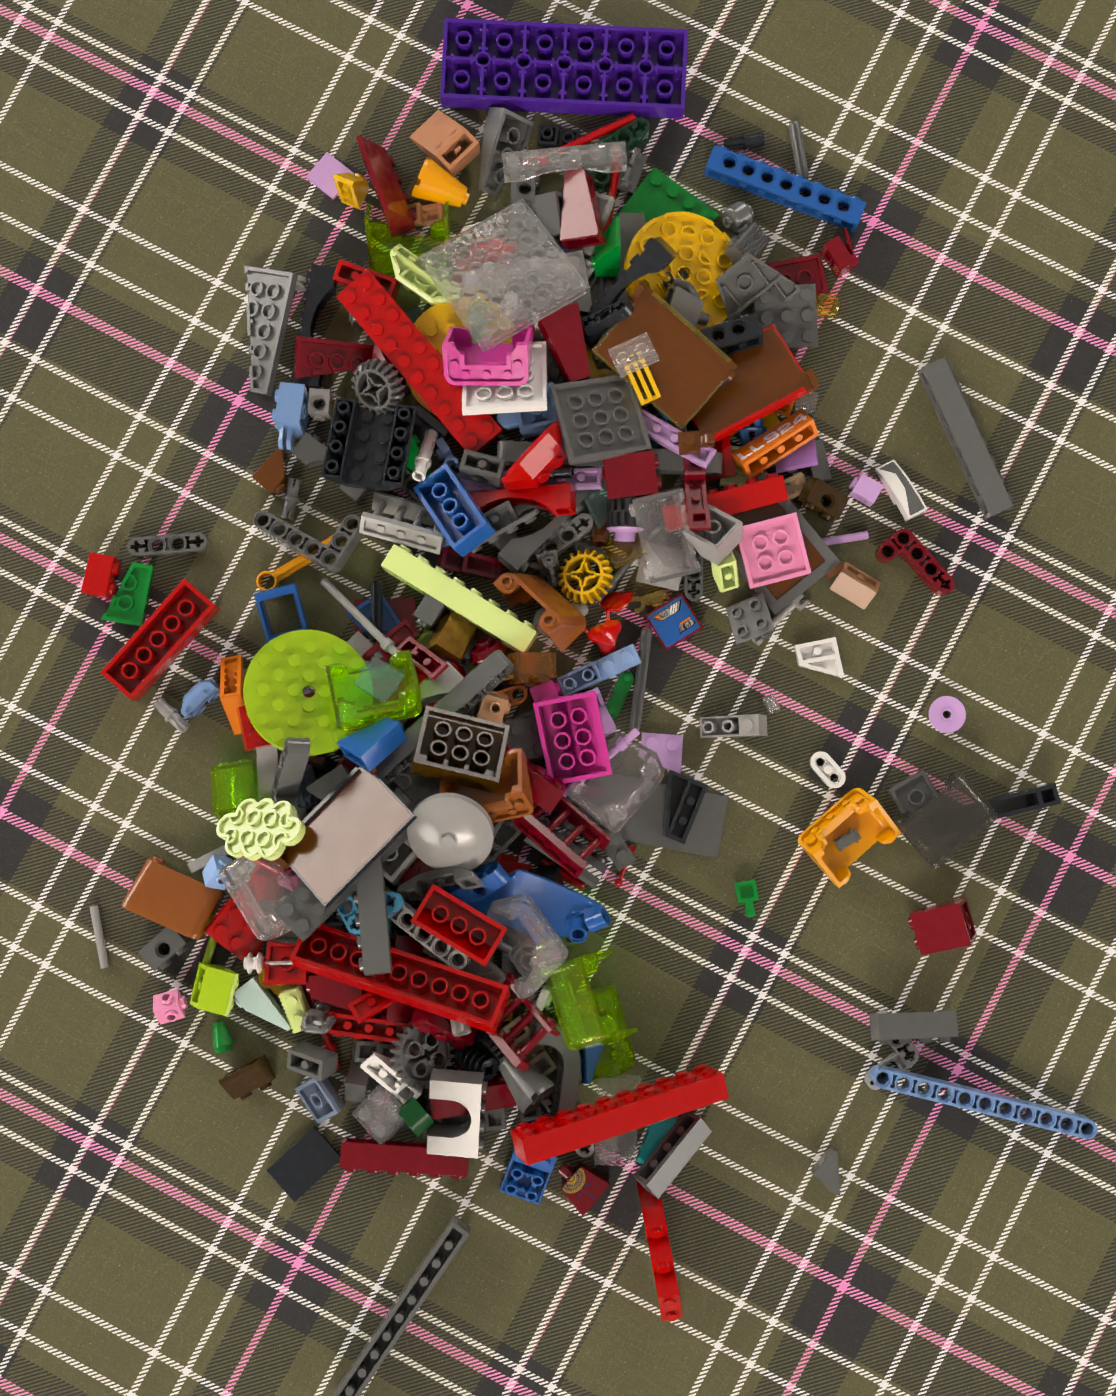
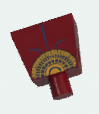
M564 1162L557 1170L565 1178L561 1184V1190L582 1216L586 1214L610 1185L608 1178L582 1162H579L574 1169Z

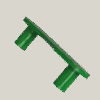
M624 671L619 675L606 704L612 719L618 717L634 682L633 674L628 671Z

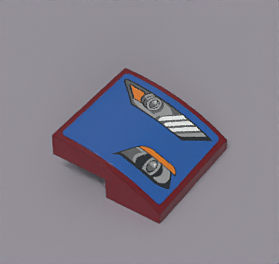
M683 593L645 615L666 651L704 628Z

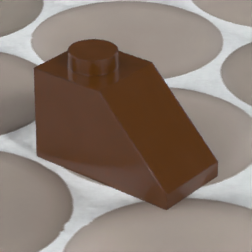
M279 447L252 476L257 483L273 496L281 494L286 488L285 484L288 482L286 453L284 450L279 449Z

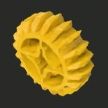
M585 549L583 554L581 550H577V556L570 553L572 559L569 561L564 559L566 566H560V570L563 573L558 574V577L562 579L558 584L563 587L561 591L563 594H567L566 597L569 600L573 599L575 603L581 601L583 605H586L587 600H589L591 604H594L595 597L601 600V593L607 595L608 592L605 588L612 587L608 581L613 580V576L610 574L613 572V569L609 567L610 562L607 559L604 560L605 556L603 554L598 555L596 550L590 553L589 549ZM590 562L599 566L600 573L592 571ZM571 580L579 582L581 591L573 589ZM597 583L592 589H590L592 584Z

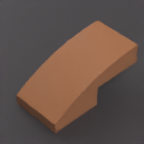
M420 202L407 204L408 209L413 208L417 219L413 221L414 226L445 225L443 204L422 205Z

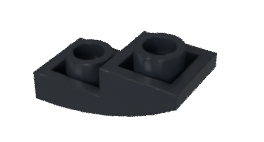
M539 124L537 145L555 150L580 138L581 131L578 129H560L559 125ZM579 148L574 149V150H572V151H570V152H578V153H579Z

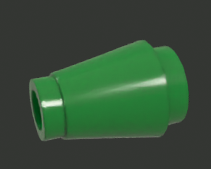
M225 1021L212 1024L213 1050L215 1049L216 1054L232 1051L234 1043L225 1025Z

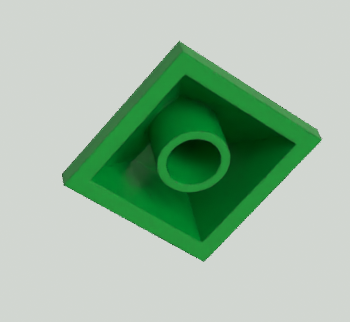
M616 216L605 231L606 244L596 245L595 255H591V268H595V277H617L620 273V216Z

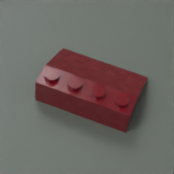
M360 135L356 136L366 170L392 237L414 230L413 221L417 219L413 208L408 209L407 203L410 201L406 190L401 191L399 186L403 183L399 173H394L393 167L396 165L392 155H387L384 147Z

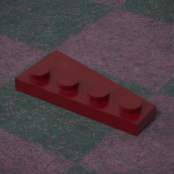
M297 336L294 379L354 371L358 369L361 363L372 359L374 345Z

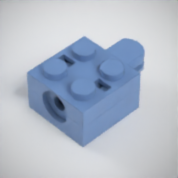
M280 382L279 389L275 391V402H277L276 409L273 408L272 421L275 422V428L279 431L278 447L281 450H284L286 446L287 450L292 451L294 439H301L307 431L309 395L305 384Z
M553 382L547 383L546 411L498 413L497 420L504 430L519 427L524 439L541 435L557 420L549 387L553 385Z

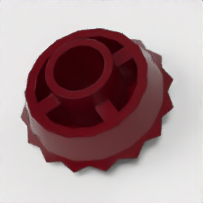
M482 638L475 643L476 646L471 650L470 663H473V665L476 663L481 664L496 650H501L504 653L507 645L498 638Z

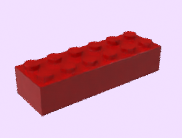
M183 579L100 673L129 699L139 701L217 614L220 608L191 582Z

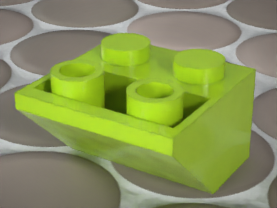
M199 962L189 1004L200 1010L229 1016L230 1010L234 1006L233 997L235 989L239 985V974L223 965Z

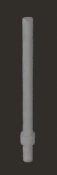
M327 578L321 580V585L380 643V647L385 652H389L397 661H401L404 658V655L395 647V643L389 637L386 638Z

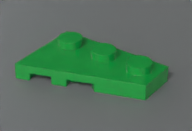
M133 562L121 582V587L116 596H113L111 604L101 620L141 627L145 622L155 567Z

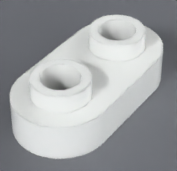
M816 752L811 756V768L828 787L839 788L844 784L846 779L845 773L826 752ZM818 758L823 760L822 766L817 765ZM832 774H835L837 776V780L835 782L831 781L830 776Z

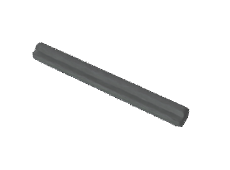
M642 629L640 635L638 655L642 663L636 667L629 724L630 730L637 728L639 731L641 727L652 630Z

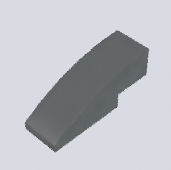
M353 1039L351 1059L354 1062H364L374 1052L392 1058L395 1056V1053L390 1052V1050L395 1049L396 1045L391 1042L376 1043L370 1039ZM412 1045L409 1047V1053L412 1050Z

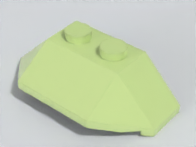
M401 244L396 245L390 251L397 281L406 290L418 295L423 302L432 306L458 302L465 295L464 289Z

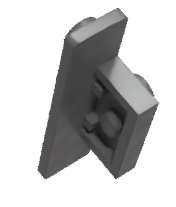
M507 500L485 512L484 515L496 533L473 549L471 553L473 554L483 548L481 545L487 541L492 544L499 540L500 534L504 532L510 534L519 529L518 524L522 522L528 524L537 519L535 515L539 513L538 508L519 518L511 501Z

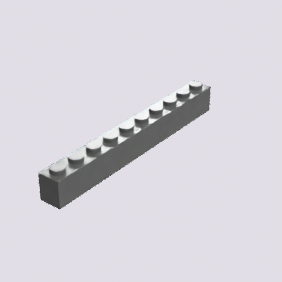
M453 1215L331 1396L361 1395L469 1236L471 1226Z

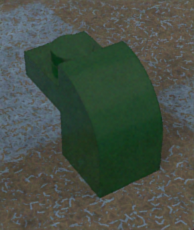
M412 1096L396 1110L397 1114L417 1137L434 1123L427 1112Z

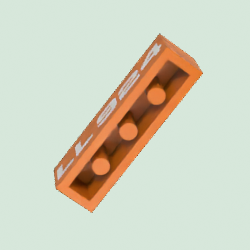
M800 409L733 452L732 456L738 469L746 477L752 479L818 436L819 433L814 419Z

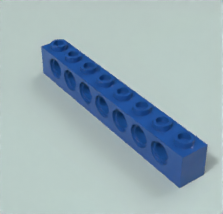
M714 145L704 172V176L838 227L847 228L851 232H855L866 206V202L862 201L859 197H850L838 189L824 187L820 182H811L801 175H792L783 168L771 167L762 160L750 159L746 154H737L725 146ZM730 163L733 165V167L727 168L724 164ZM748 170L752 175H746L743 171ZM767 177L771 182H764L762 178ZM781 185H788L790 189L785 190ZM800 192H806L809 196L803 197ZM819 199H825L828 204L820 203ZM838 206L845 207L847 211H840Z

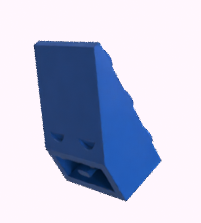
M514 1148L499 1191L539 1205L558 1156L527 1166L516 1156Z

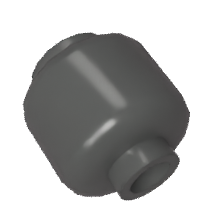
M738 201L728 206L723 213L724 226L732 232H737L745 224L751 225L754 217L752 207L743 201Z

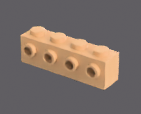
M494 691L489 692L480 701L475 717L505 724V722H502L504 714L508 715L511 707L508 696Z

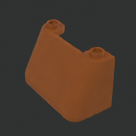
M504 573L493 583L503 598L513 608L517 606L516 604H524L528 607L535 600L546 610L540 617L539 625L561 653L586 628L587 621L583 614L538 574Z
M522 748L511 749L505 753V762L502 763L500 779L495 793L440 780V793H455L471 798L486 810L492 823L528 816L534 811L527 761Z
M155 855L153 858L149 857L126 894L121 906L189 938L199 940L206 937L207 934L203 930L215 917L226 891L205 887V883L167 867L168 865L165 864L166 860Z

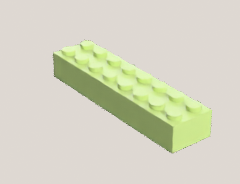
M394 544L381 564L385 572L424 596L427 593L446 606L447 610L450 612L453 610L476 625L481 631L493 638L500 639L507 647L524 657L537 638V631H535L536 629L533 624L526 620L522 623L512 611L507 609L504 612L499 607L500 604L492 599L486 601L483 599L482 593L474 588L468 590L465 588L464 582L456 577L453 579L449 578L446 574L447 572L438 566L434 569L424 557L418 555L416 558L411 550L402 544L399 547Z

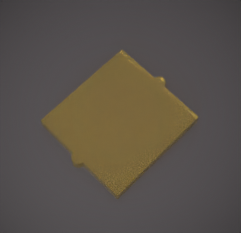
M636 533L634 542L611 540L607 546H602L606 553V559L610 560L614 569L648 554L643 546L642 539H639Z

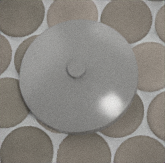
M440 793L422 800L413 810V814L417 819L407 828L408 841L417 857L430 867L435 869L456 867L471 870L479 866L488 857L494 842V826L486 810L476 801L460 794Z

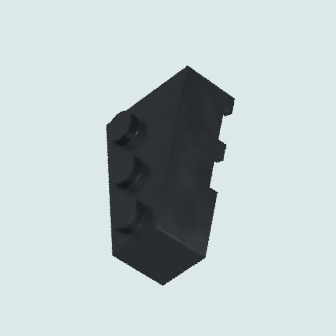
M670 769L667 770L663 836L682 844L686 843L708 785Z

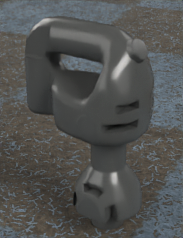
M316 1000L314 1004L315 1009H310L302 1018L300 1028L301 1031L303 1030L306 1033L324 1034L331 1030L336 1022V1017L334 1015L327 1016L326 1014L331 1009V1004Z

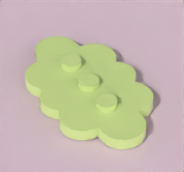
M250 798L242 801L235 813L224 815L217 824L216 832L220 838L226 841L225 850L232 857L240 858L244 856L251 861L263 857L266 860L272 861L283 854L286 846L298 844L303 839L306 828L305 824L295 817L296 809L288 801L283 800L276 803L270 798H264L258 802Z

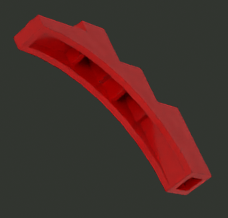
M637 1182L662 1321H675L683 1317L662 1199L661 1196L659 1199L653 1196Z

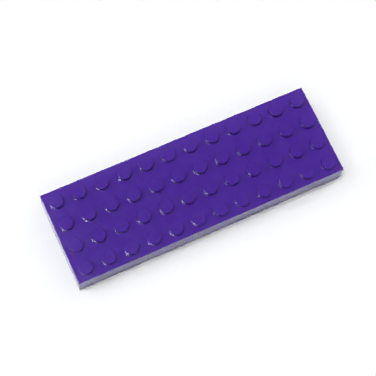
M445 18L440 90L442 108L489 110V107H499L521 112L626 116L633 113L635 117L683 119L688 29Z

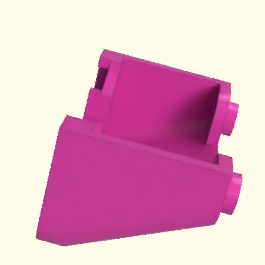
M450 327L442 343L446 381L451 385L520 386L525 384L530 372L533 327L517 328L513 333L512 343H472L471 333L466 328Z

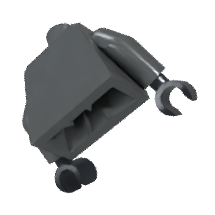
M665 272L664 274L671 279L668 282L661 280L664 286L669 287L663 306L690 330H695L697 324L706 326L710 316L702 312L704 302L699 299V294L693 285L679 278L674 279L670 272Z

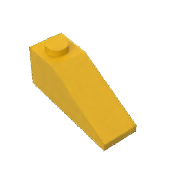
M349 172L334 174L333 180L341 202L360 210L369 191L366 178L358 173H355V175Z

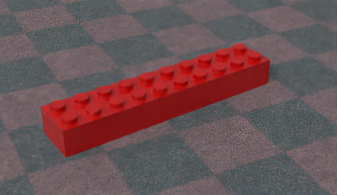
M368 269L336 296L464 449L481 453L505 432L491 414L463 415V385H451L446 381L443 357Z
M323 924L304 942L299 938L290 957L293 965L297 968L494 1035L510 996L509 986L392 947L390 949L393 973L365 976L364 971H360L359 958L363 957L362 949H358L357 936Z
M706 1064L695 1066V1070L689 1072L686 1070L679 1071L673 1077H661L652 1084H639L636 1086L637 1089L631 1091L621 1090L615 1096H603L598 1098L597 1102L591 1104L581 1103L577 1105L576 1109L570 1111L569 1109L560 1110L555 1116H542L537 1118L536 1122L530 1124L527 1122L516 1125L515 1129L510 1130L516 1156L529 1166L728 1099L724 1074Z

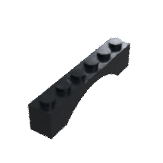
M661 236L654 239L651 237L643 246L645 250L641 254H636L629 262L631 266L627 271L624 269L616 277L618 281L614 286L610 285L606 288L601 301L597 300L590 307L591 312L589 315L617 302L625 289L640 277L665 270L678 253ZM585 315L581 318V322L586 318ZM608 328L591 336H587L583 331L585 343L591 349L595 348L599 339Z
M312 264L311 271L307 272L306 282L309 283L308 291L305 290L303 302L306 304L305 310L301 311L300 321L303 324L302 330L298 331L297 336L314 338L317 318L326 303L336 294L337 283L333 280L336 267ZM292 370L291 381L295 384H305L307 391H309V388L322 389L323 375L294 379V370Z
M1047 783L929 814L928 818L933 835H943L1006 816L1061 804L1056 783Z

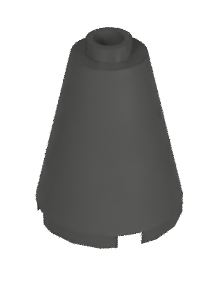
M505 1055L499 1060L500 1065L498 1068L520 1111L525 1115L536 1109L540 1105V1101L544 1097L547 1099L556 1088L550 1079L532 1066L526 1071L515 1068Z

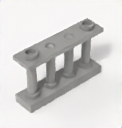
M374 491L372 510L374 512L372 514L363 511L359 533L440 555L444 535L423 503ZM382 513H386L393 515L394 517L393 519H390L387 517H383L381 515ZM402 518L412 520L414 521V523L409 524L401 522ZM422 523L434 526L433 530L421 527Z

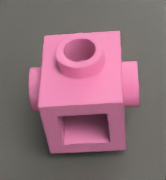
M178 989L153 995V1013L160 1024L185 1018V1009L188 1007L186 997L182 996Z

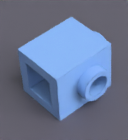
M212 855L202 871L205 887L220 890L227 888L236 874L232 858Z

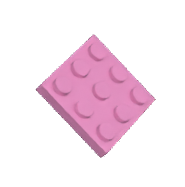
M796 512L743 526V539L739 542V548L750 589L811 573Z

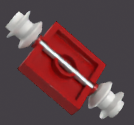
M267 942L266 959H264L260 952L256 957H253L252 953L249 952L248 956L244 958L243 965L248 974H251L253 969H256L257 973L260 974L265 968V985H306V980H308V971L295 967L290 959L297 942Z

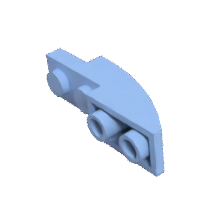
M631 644L558 677L557 681L564 696L572 695L641 664L642 661L634 644Z

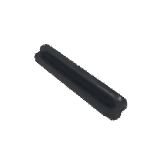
M374 580L371 581V623L382 633V581ZM371 635V640L374 641V642H378V641Z

